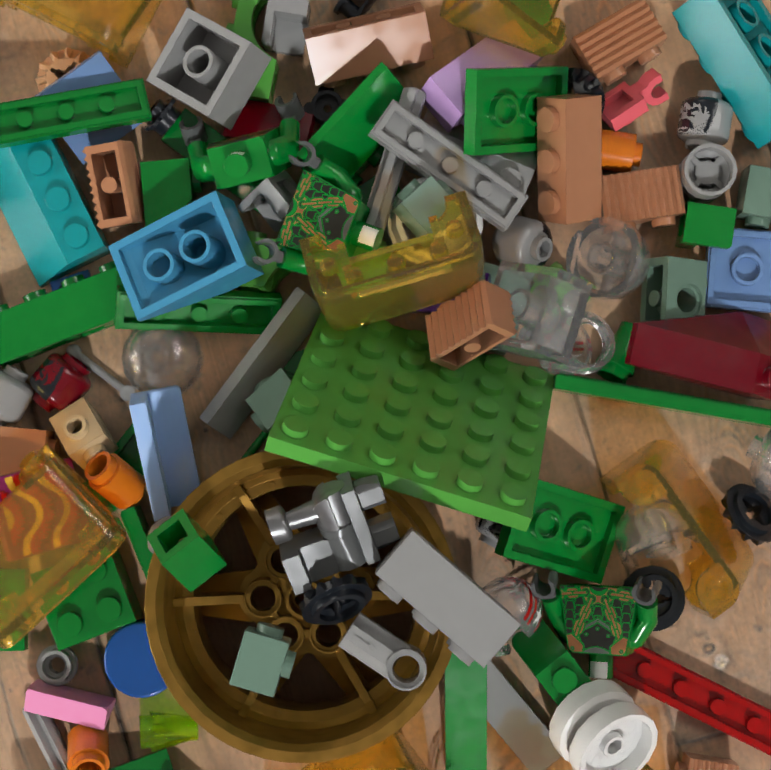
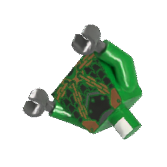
M294 92L292 100L285 104L281 96L275 99L274 104L282 119L278 127L206 144L208 136L203 119L200 116H197L198 123L193 127H185L184 121H180L179 128L184 144L187 146L195 178L201 182L215 181L217 190L270 178L291 167L292 163L289 161L288 155L297 157L299 144L296 141H300V123L298 121L305 115L297 93Z
M296 141L307 149V158L300 162L294 156L288 155L289 161L296 166H310L311 172L303 170L276 243L269 238H263L255 242L269 249L268 259L254 256L252 257L253 262L260 266L276 262L279 268L311 275L334 269L339 262L350 263L357 247L376 252L381 245L384 230L366 223L370 208L362 202L363 192L346 169L324 155L317 157L316 150L310 142Z
M550 571L548 583L542 582L538 577V573L534 574L531 591L533 595L541 599L550 622L560 640L567 643L569 652L589 654L588 677L612 679L614 656H628L634 653L635 649L644 645L658 623L657 596L662 588L660 580L655 581L652 590L643 586V576H639L633 587L567 583L560 585L559 591L556 588L559 580L558 574L555 571Z

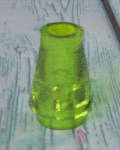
M149 711V715L139 716L141 749L151 748V752L188 741L198 740V724L190 716Z

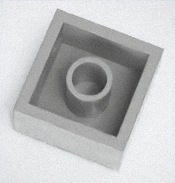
M187 7L146 81L231 130L272 58L252 42Z

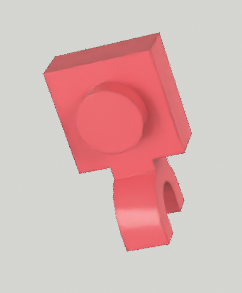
M651 68L633 85L629 86L624 81L605 93L602 121L613 131L617 132L649 111L647 103L655 106L668 100V93L660 86L654 88L663 81L661 74Z

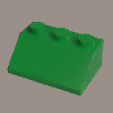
M382 62L308 141L314 146L317 157L324 155L346 169L358 186L363 181V178L359 175L370 164L374 168L380 164L384 147L370 138L368 134L391 101L394 99L399 103L404 89ZM304 146L297 153L300 162L304 161L308 155V151ZM310 166L301 167L302 170L311 172Z

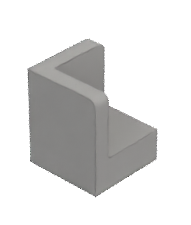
M268 0L261 40L264 51L297 57L304 55L306 43L302 29L309 26L311 14L309 0Z
M283 171L273 177L264 179L237 208L241 213L256 208L271 228L278 232L281 230L298 185L287 171Z

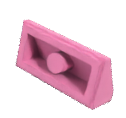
M37 679L26 691L24 711L104 731L116 698L64 685L53 686Z

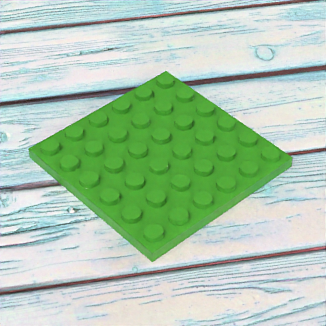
M324 304L269 432L264 451L338 474L349 471L351 478L354 479L377 474L383 488L527 532L533 515L554 375L546 373V371L536 366L527 367L508 361L503 356L485 353L453 371L430 361L427 333L391 325L388 321L381 318L362 316L342 306L327 308V304Z

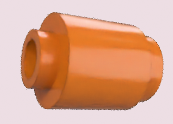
M602 129V170L624 173L631 172L632 166H640L643 143L636 142L637 134Z
M106 451L100 452L93 456L86 465L84 473L88 479L89 486L116 508H128L137 504L142 499L146 485L144 476L117 454H109Z
M77 725L72 728L67 738L68 770H108L110 758L109 734L107 730L104 729L103 731L83 725Z

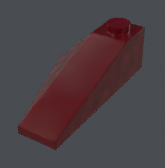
M734 311L687 318L633 322L625 364L741 397L771 401V321L745 312Z

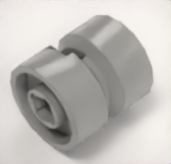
M713 143L699 145L679 163L685 201L708 204L730 189L736 180L738 169L736 160L728 149Z

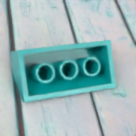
M688 0L672 12L678 22L680 33L691 42L699 55V62L702 68L713 77L722 94V100L733 107V111L740 120L742 131L747 139L753 142L757 149L771 143V15L762 0Z
M56 138L0 148V208L39 287L42 288L50 284L51 281L60 279L110 254L109 243L102 229L96 226L98 221Z

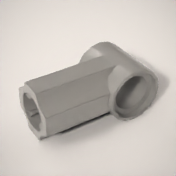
M361 612L338 644L340 648L388 679L394 688L401 691H411L418 688L424 682L427 674L424 653L418 647L406 643ZM411 656L418 662L420 668L415 676L402 678L395 673L393 669L394 662L399 657Z

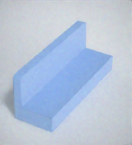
M178 385L131 393L129 409L154 522L163 517L171 516V507L180 506L186 497L200 485L181 388Z

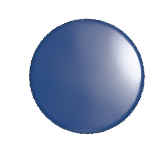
M145 618L138 619L118 629L108 641L104 652L105 671L114 687L120 692L136 698L152 697L167 689L150 649Z

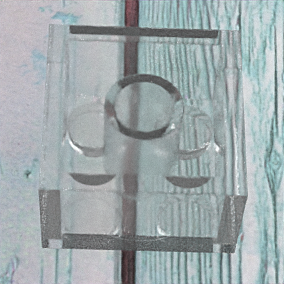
M501 260L494 285L507 290L511 294L510 300L513 303L511 307L514 310L512 314L515 317L513 321L516 324L514 328L517 333L495 346V348L510 354L568 365L593 284L560 268Z

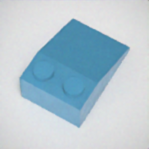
M216 190L108 246L137 321L140 322L227 293L264 274L262 267L255 264L252 260V257L257 255L235 202Z

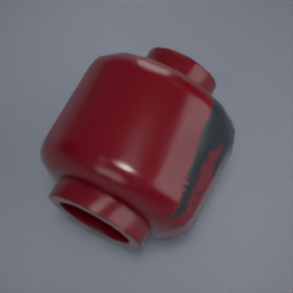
M67 351L63 356L58 353H52L30 378V384L36 391L32 399L49 413L54 408L61 411L89 391L91 381L88 375L91 371Z

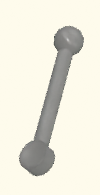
M71 344L67 347V352L117 389L123 400L130 401L131 393H137L133 386L123 385L82 354L79 345Z

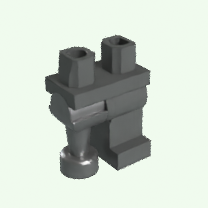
M349 471L337 475V480L319 484L312 494L311 501L288 512H285L282 506H275L264 510L268 528L275 544L279 545L281 562L295 596L313 589L312 583L340 571L356 569L366 562L370 565L380 561L378 549L400 540L391 511L367 519L364 512L367 509L387 502L377 474L352 480ZM316 523L318 525L317 527L293 535L292 530L313 525Z

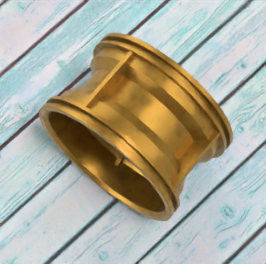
M268 451L250 455L220 469L192 491L174 512L176 514L183 508L208 533L213 541L220 529L236 513L257 561L256 568L214 574L198 588L190 592L160 563L154 552L149 565L145 586L144 611L146 631L157 669L167 688L185 712L208 733L233 748L267 760L285 763L326 762L364 751L402 728L431 697L442 679L452 652L448 649L449 645L446 643L449 638L438 629L432 635L413 619L405 642L418 647L424 653L427 674L424 682L418 688L411 691H401L394 688L388 679L338 646L358 614L347 621L337 624L341 631V636L337 641L326 643L318 637L317 627L319 624H311L303 619L299 607L301 601L298 599V595L295 596L286 571L278 569L273 562V555L279 549V545H276L272 538L264 510L281 506L272 495L271 491L292 486H318L322 482L326 483L337 480L336 476L339 474ZM382 487L387 502L365 510L367 519L373 518L375 510L379 514L391 511L400 538L412 527L454 563L447 541L424 503L419 498ZM299 529L292 530L293 535L301 532ZM360 566L350 571H340L312 583V587L316 589L318 582L325 583L330 581L333 576L342 578L347 574H353L354 577H365L372 590V598L361 613L369 618L414 609L404 598L396 604L376 586L379 577L375 574L376 567ZM259 586L271 588L275 593V604L269 608H261L256 605L253 599L255 588ZM202 616L255 622L256 624L260 621L276 626L281 623L292 624L298 631V639L291 643L289 650L297 652L291 673L304 655L311 653L347 695L320 702L283 700L275 697L287 680V678L280 677L274 697L230 685L232 671L223 662L212 645ZM411 656L399 657L393 664L395 673L402 678L415 676L420 668L418 662Z

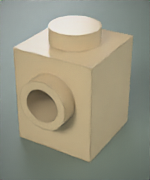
M81 397L49 418L68 456L84 471L90 459L96 454L103 451L111 454L119 449L99 412L84 397Z

